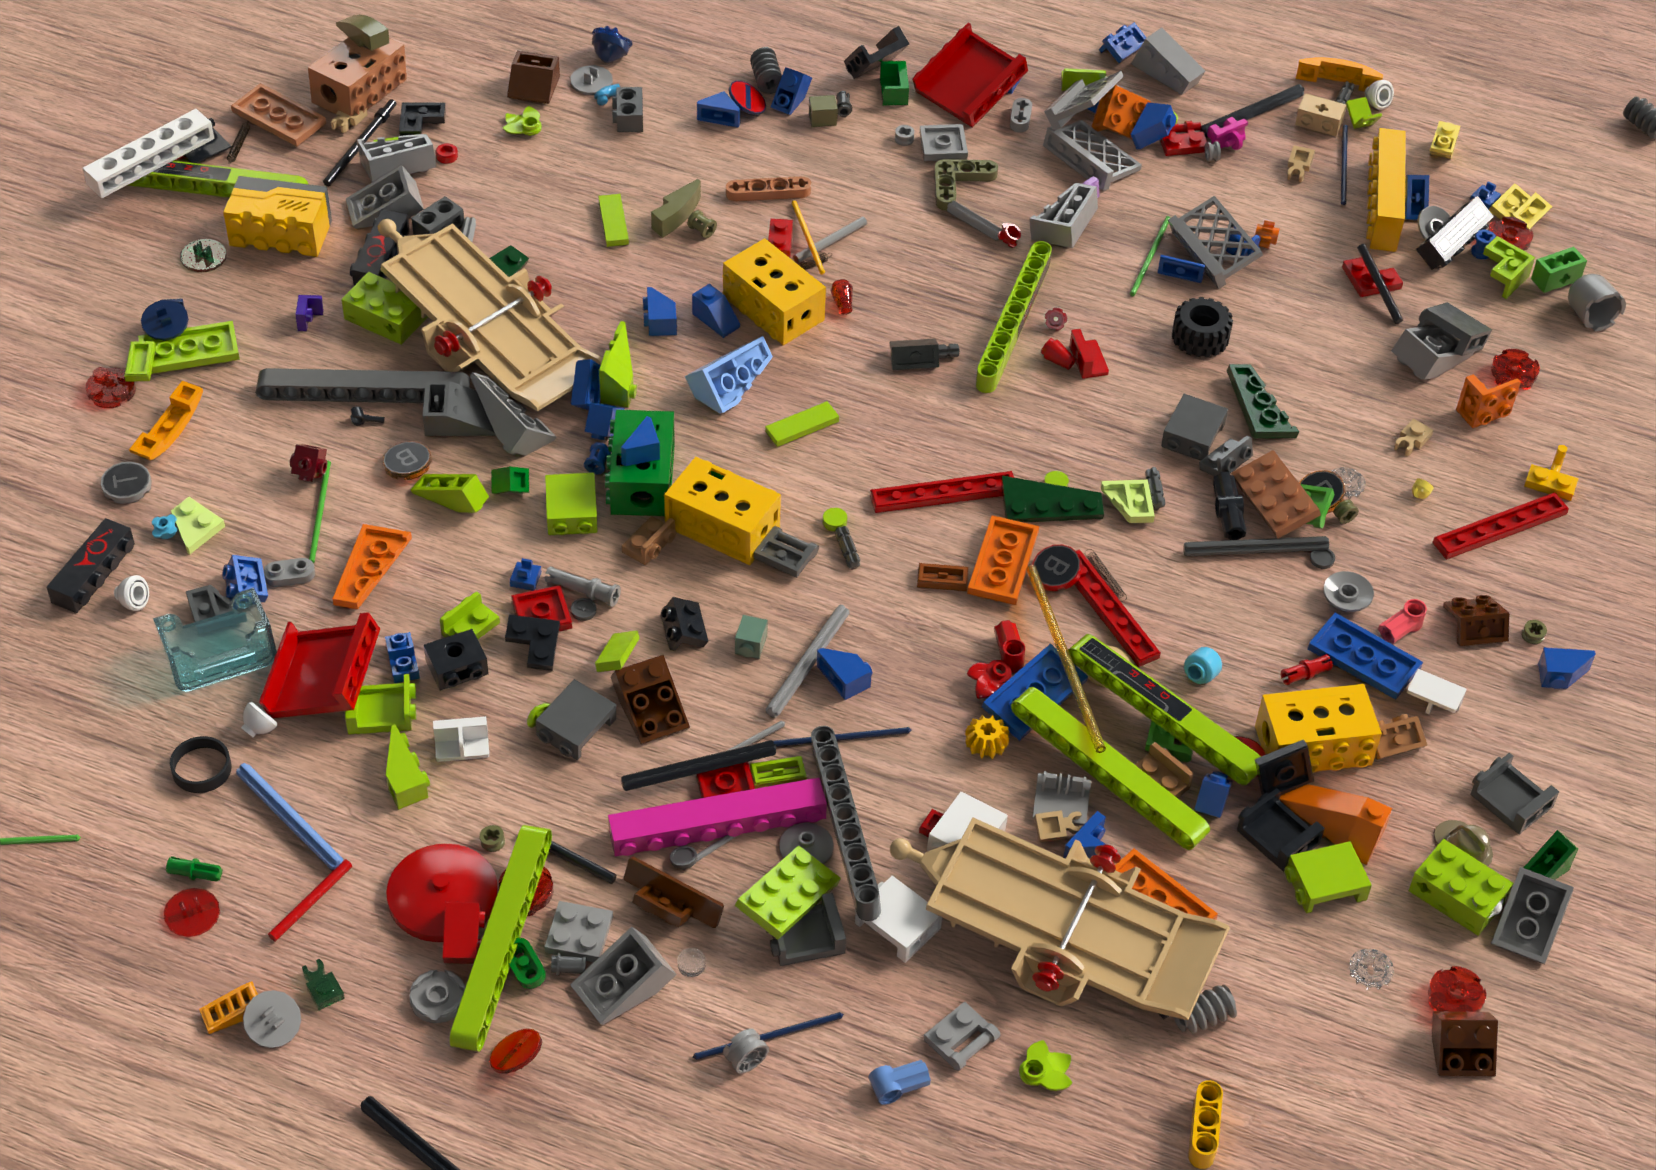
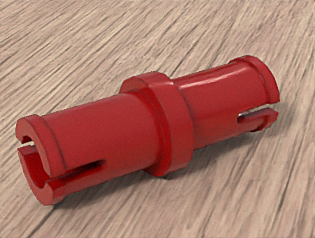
M1326 654L1310 661L1307 659L1299 662V665L1281 670V679L1288 677V679L1283 680L1285 685H1290L1302 679H1312L1316 674L1331 670L1333 666L1332 661L1325 663L1326 660L1330 659Z

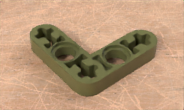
M943 159L937 161L934 172L936 206L941 210L947 211V205L952 200L956 201V181L988 182L995 180L998 175V164L991 160ZM962 169H970L971 172H963ZM948 183L950 184V186L945 187L941 186L940 184ZM944 195H948V200H944Z

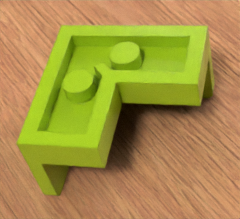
M1498 236L1485 247L1483 252L1484 255L1498 263L1492 269L1490 276L1505 284L1502 294L1503 298L1507 299L1529 278L1535 257Z

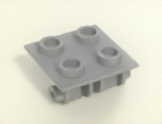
M1044 771L1043 774L1038 773L1033 818L1035 814L1062 810L1063 818H1065L1072 812L1078 811L1081 812L1082 816L1080 819L1072 820V823L1084 825L1087 820L1091 780H1086V777H1073L1072 779L1069 774L1065 778L1062 777V773L1058 777L1057 774L1046 773L1047 771Z

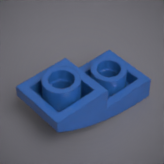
M397 633L386 636L385 641L394 683L404 682V674H409L410 680L420 679L411 633Z

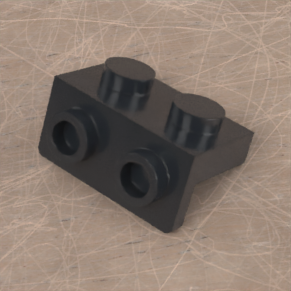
M672 597L661 610V620L669 650L676 651L681 643L704 647L708 643V637L699 603Z

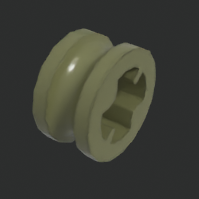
M1351 500L1340 502L1333 511L1334 515L1339 517L1338 519L1342 524L1352 521L1359 512Z
M1530 620L1525 624L1521 635L1526 642L1539 644L1544 640L1547 628L1541 621Z
M489 825L483 828L480 832L482 848L489 852H496L502 849L505 845L502 828L496 825ZM489 836H492L493 838H496V837H497V840H495V841H493L492 839H489V840H488L487 837H489Z

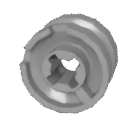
M746 1029L730 1039L733 1043L730 1047L728 1045L725 1046L723 1055L729 1062H732V1067L736 1072L746 1073L756 1068L766 1058L769 1047L763 1040H760V1035L754 1029Z

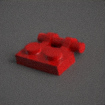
M1185 121L1182 124H1175L1168 136L1160 141L1165 156L1205 153L1207 140L1204 132H1195L1201 130V123Z

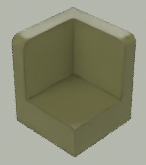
M835 96L809 97L811 127L836 126L838 108Z

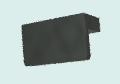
M936 339L889 342L892 370L939 367V345Z

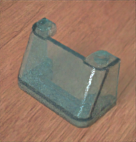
M254 588L241 591L233 597L231 601L233 611L183 626L180 618L175 614H166L153 618L173 680L179 690L192 691L273 664L277 653L270 622Z

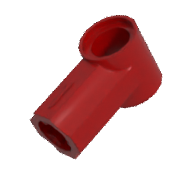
M1010 620L1001 621L998 625L994 626V634L1002 657L1001 660L1010 666L1012 673H1016L1024 667L1025 644L1020 639L1016 623H1012Z

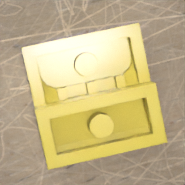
M1514 184L1489 208V211L1505 223L1518 229L1529 231L1552 206L1536 192L1530 197L1518 185Z

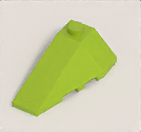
M620 321L614 333V340L610 341V349L605 351L599 369L600 399L603 404L629 408L631 398L635 399L637 385L633 384V371L626 325L624 321Z

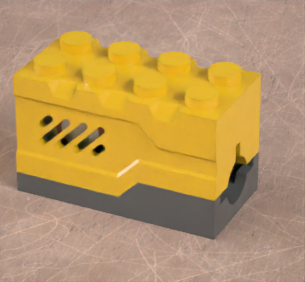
M238 176L230 199L223 211L229 246L245 248L251 244L258 250L266 251L274 247L282 253L298 250L302 255L318 257L332 222L327 187Z

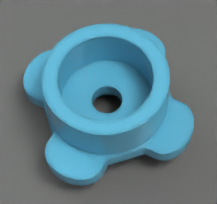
M170 514L167 517H155L152 520V525L154 526L153 536L161 539L173 537L177 532L175 526L176 516Z

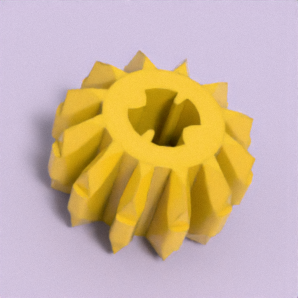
M981 715L979 720L973 718L965 730L966 747L971 748L972 755L980 753L981 759L985 755H988L991 759L994 758L995 754L1002 756L1004 748H1007L1009 745L1008 727L1004 726L1003 719L995 721L993 715L989 719Z

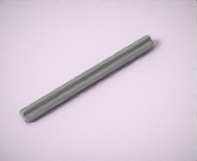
M839 605L834 610L767 706L766 713L772 718L780 715L816 663L817 650L827 647L850 614L849 609L845 608L844 605Z

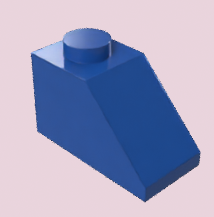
M1147 102L1130 134L1136 149H1142L1168 136L1176 123V115L1171 105Z
M710 283L692 294V314L722 338L740 328V322L726 296Z
M590 403L584 432L592 433L591 438L605 440L606 437L613 436L614 434H610V420L615 419L616 410H625V408L603 403Z
M1544 647L1538 662L1541 687L1554 689L1569 688L1590 670L1596 655L1595 651Z
M825 648L817 650L816 666L844 700L871 687L872 669L867 662H863L858 654Z

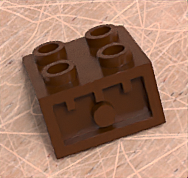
M1478 595L1476 599L1456 597L1452 601L1444 602L1443 607L1457 619V644L1459 646L1509 641L1510 613L1490 596Z

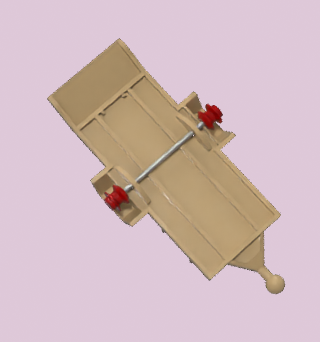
M384 219L379 223V233L384 237H390L397 244L398 255L382 263L380 270L396 285L397 293L402 291L421 309L422 318L428 316L433 321L421 329L426 351L446 372H460L475 362L510 397L539 411L573 390L575 367L578 360L592 359L601 365L603 359L600 356L582 348L551 318L552 315L564 306L559 304L550 309L542 301L544 296L549 297L551 295L552 286L548 279L537 276L535 281H529L528 272L525 268L508 277L453 223L434 234L404 237L396 231L394 221Z
M972 817L961 839L930 850L925 854L913 849L910 842L904 838H897L890 845V853L895 859L904 860L908 858L921 864V868L936 885L926 905V910L951 921V927L953 928L958 924L993 940L994 947L996 948L1001 944L1019 952L1011 967L1019 986L1034 995L1062 1007L1079 1000L1085 985L1088 984L1140 1009L1189 1020L1230 929L1229 925L1223 922L1184 913L1133 890L1132 887L1141 869L1134 867L1123 873L1116 871L1114 864L1119 863L1121 857L1116 848L1107 844L1097 846L1095 848L1096 855L1091 856L1089 859L1081 842L1075 839L1065 859Z

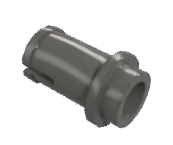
M840 91L836 95L838 115L847 117L852 112L850 94H846V91Z
M558 953L557 956H552L551 973H556V976H559L560 973L582 974L585 971L586 956H561V953Z

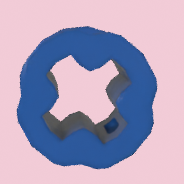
M1486 229L1479 230L1475 236L1476 244L1472 246L1471 254L1478 259H1488L1489 257L1484 255L1483 252L1485 247L1496 237L1495 234Z
M595 442L591 445L590 456L584 462V468L588 472H594L595 475H599L605 471L607 455L611 454L608 451V446L601 442Z

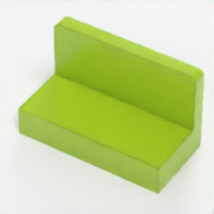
M1065 68L1061 73V91H1066L1081 79L1086 86L1105 78L1106 71Z

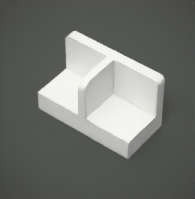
M1418 669L1408 687L1407 693L1429 702L1426 714H1430L1434 705L1455 713L1456 711L1458 712L1467 689Z
M486 716L433 721L437 762L489 757Z

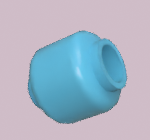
M1200 647L1186 658L1184 670L1188 678L1194 683L1207 684L1221 672L1222 661L1218 653L1213 649Z

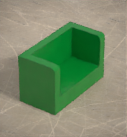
M881 61L880 86L883 106L908 105L909 82L906 61Z

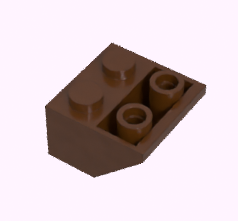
M517 50L511 65L507 97L549 104L560 78L559 57Z
M1433 1011L1432 1044L1439 1076H1496L1498 1020L1490 1012Z

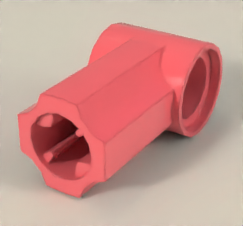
M1410 599L1405 603L1402 610L1381 623L1378 631L1382 639L1394 644L1409 632L1419 631L1422 628L1427 611L1424 602L1418 599Z

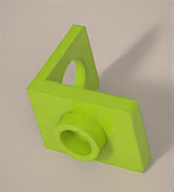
M1366 97L1346 102L1354 129L1374 125L1382 117V113L1371 114Z

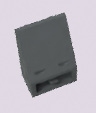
M425 381L423 405L425 436H496L476 390L451 381Z

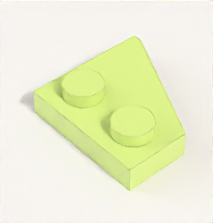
M1148 480L1101 481V491L1129 523H1154L1155 515Z
M191 497L186 498L171 510V514L177 518L175 525L178 528L181 539H183L188 554L193 553L225 527L222 518Z

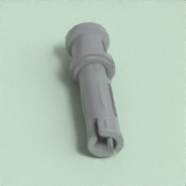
M552 566L548 567L545 573L550 575L545 576L546 582L584 593L590 600L598 599L607 602V605L611 607L616 605L620 597L621 587L614 584L611 586L602 583L601 579L598 578L589 580Z

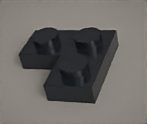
M402 102L399 136L422 134L423 123H445L446 103Z
M509 615L505 642L530 645L527 668L553 671L560 621Z

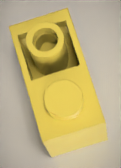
M1439 121L1430 148V154L1451 159L1461 126Z

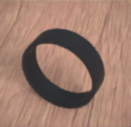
M208 736L193 737L182 742L175 748L170 758V768L175 783L181 789L191 793H206L217 789L225 783L232 769L227 747L220 740ZM195 749H215L226 757L223 769L216 776L204 781H189L183 779L175 772L179 760L185 754Z

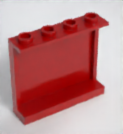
M968 22L929 60L928 64L921 71L915 74L912 80L915 92L973 128L1028 72L1026 57L1018 54L1014 58L973 33L971 24Z
M369 612L360 613L356 625L300 632L291 621L288 622L272 668L268 674L263 693L260 696L259 703L266 713L274 719L354 710L380 632V627Z

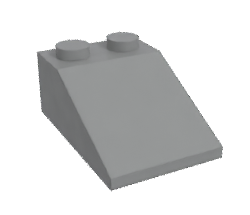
M402 165L346 198L352 225L355 229L373 226L374 219L378 218L382 209L408 214V218L424 210L416 181Z
M1437 325L1405 329L1391 350L1397 356L1399 362L1408 365L1413 370L1414 375L1423 380L1437 378L1474 354L1473 352L1460 356L1454 352L1460 340Z
M1520 867L1491 944L1545 965L1573 894L1574 887Z
M631 927L570 985L599 1023L604 1025L657 994L677 974L648 938Z

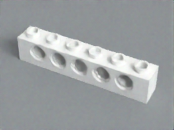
M194 109L83 167L86 184L99 197L104 198L213 140L212 123L197 109Z

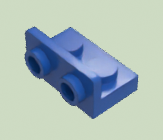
M1135 22L1128 27L1123 25L1116 31L1114 36L1111 33L1102 40L1103 45L1099 51L1102 53L1108 50L1115 60L1121 63L1139 51L1147 37Z
M232 555L222 571V577L226 580L227 585L226 598H229L235 608H237L240 600L265 603L268 598L261 558Z

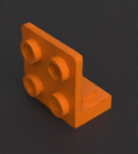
M1115 85L1099 100L1091 127L1097 132L1109 129L1133 140L1130 134L1147 102L1151 103V101Z
M1474 374L1467 376L1456 411L1472 428L1486 425L1501 417L1504 418L1512 412L1521 381L1517 378L1487 389Z

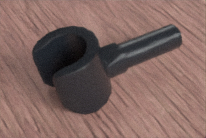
M361 407L351 408L352 415L350 417L355 426H360L369 421L384 423L385 417L364 414Z

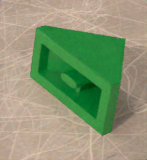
M1557 830L1523 868L1556 880L1570 870L1579 848Z

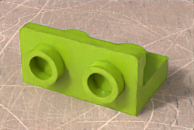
M476 591L471 596L464 598L459 605L451 611L444 613L440 618L441 635L445 638L473 629L477 639H480L500 623V618L482 603L481 594Z

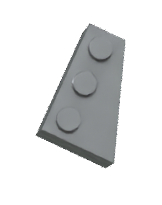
M1162 27L1144 40L1131 62L1133 66L1181 95L1197 85L1205 73V70Z
M427 134L398 136L399 140L385 141V137L377 138V142L365 143L364 139H357L360 162L371 181H376L401 165L409 174L425 172L435 168L434 148Z
M1075 183L1059 195L1058 201L1053 205H1046L1040 215H1033L1029 218L1031 240L1073 248L1098 209L1097 187Z

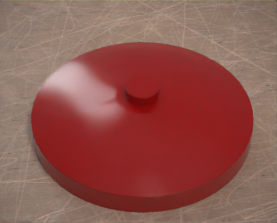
M457 844L426 846L406 856L393 870L386 891L388 908L395 923L407 934L424 941L443 942L446 902L480 903V911H485V923L488 921L498 895L496 874L491 864L473 849Z

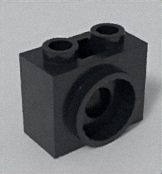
M473 629L423 645L426 663L440 691L489 674L487 657Z

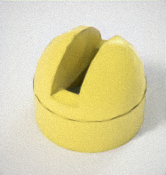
M1417 478L1413 484L1412 493L1416 498L1425 499L1431 494L1434 487L1429 482Z

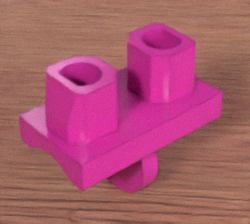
M1230 117L1224 122L1223 128L1216 124L1209 126L1207 136L1212 140L1211 144L1218 141L1221 149L1230 146L1234 150L1241 149L1243 141L1246 139L1245 127L1248 125V121L1245 119L1237 121Z

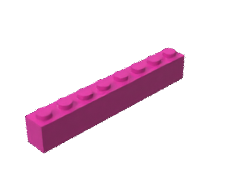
M820 778L610 814L608 815L609 834L614 856H630L638 852L657 851L666 847L685 846L688 843L712 841L726 835L736 837L744 833L763 832L767 829L790 827L799 823H814L826 819L827 802Z

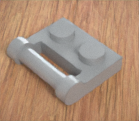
M963 1002L925 1033L924 1041L955 1070L960 1071L966 1066L968 1059L989 1042H995L1000 1038L1001 1034L995 1025L988 1023L972 1007ZM979 1031L981 1033L959 1053L954 1052L958 1046L975 1032Z

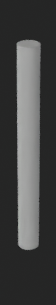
M861 217L816 242L814 246L817 252L867 225L866 218ZM808 247L793 256L794 261L799 263L812 256L810 248Z

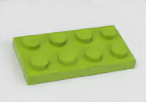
M233 321L189 327L176 338L165 341L155 340L147 334L138 336L139 341H155L156 349L151 374L240 360Z
M798 845L739 897L735 907L778 940L822 900L823 894L830 893L838 885L841 877Z

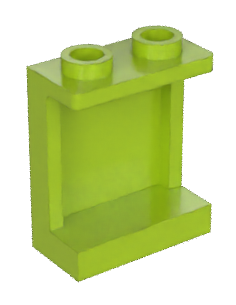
M595 473L545 475L548 535L597 533Z
M404 674V683L362 686L354 710L345 711L348 735L391 732L392 725H396L399 731H411L412 720H416V704H411V699H416L415 683H410L409 674Z
M1351 841L1290 855L1287 867H1285L1286 879L1289 883H1292L1295 889L1296 900L1299 905L1303 906L1306 913H1311L1315 904L1353 895L1357 903L1366 901L1372 887Z

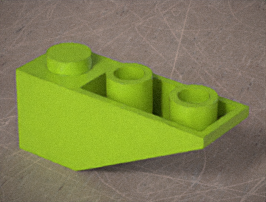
M392 725L386 779L388 791L399 810L427 799V787L430 786V781L426 772H421L418 768L420 763L416 753H410L408 749L410 745L404 732L400 734L396 725Z

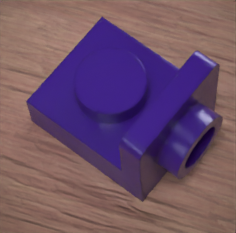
M298 295L295 314L298 331H307L308 322H312L313 315H323L322 296Z

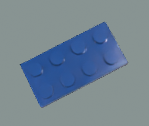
M1337 613L1331 616L1308 645L1309 651L1320 657L1325 654L1328 655L1330 659L1327 661H1332V664L1395 700L1411 682L1417 670L1421 669L1423 664L1421 660Z
M1049 644L989 696L981 707L989 715H993L996 721L1003 719L1004 726H1007L1009 732L1020 741L1033 729L1013 713L1011 704L1029 687H1035L1060 706L1087 681L1089 676L1052 644Z

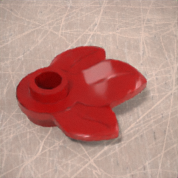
M993 660L989 664L981 662L973 664L968 670L967 675L977 680L975 686L976 697L982 699L991 696L1011 678L1012 671L1005 661ZM996 669L1001 670L1003 674L998 673Z

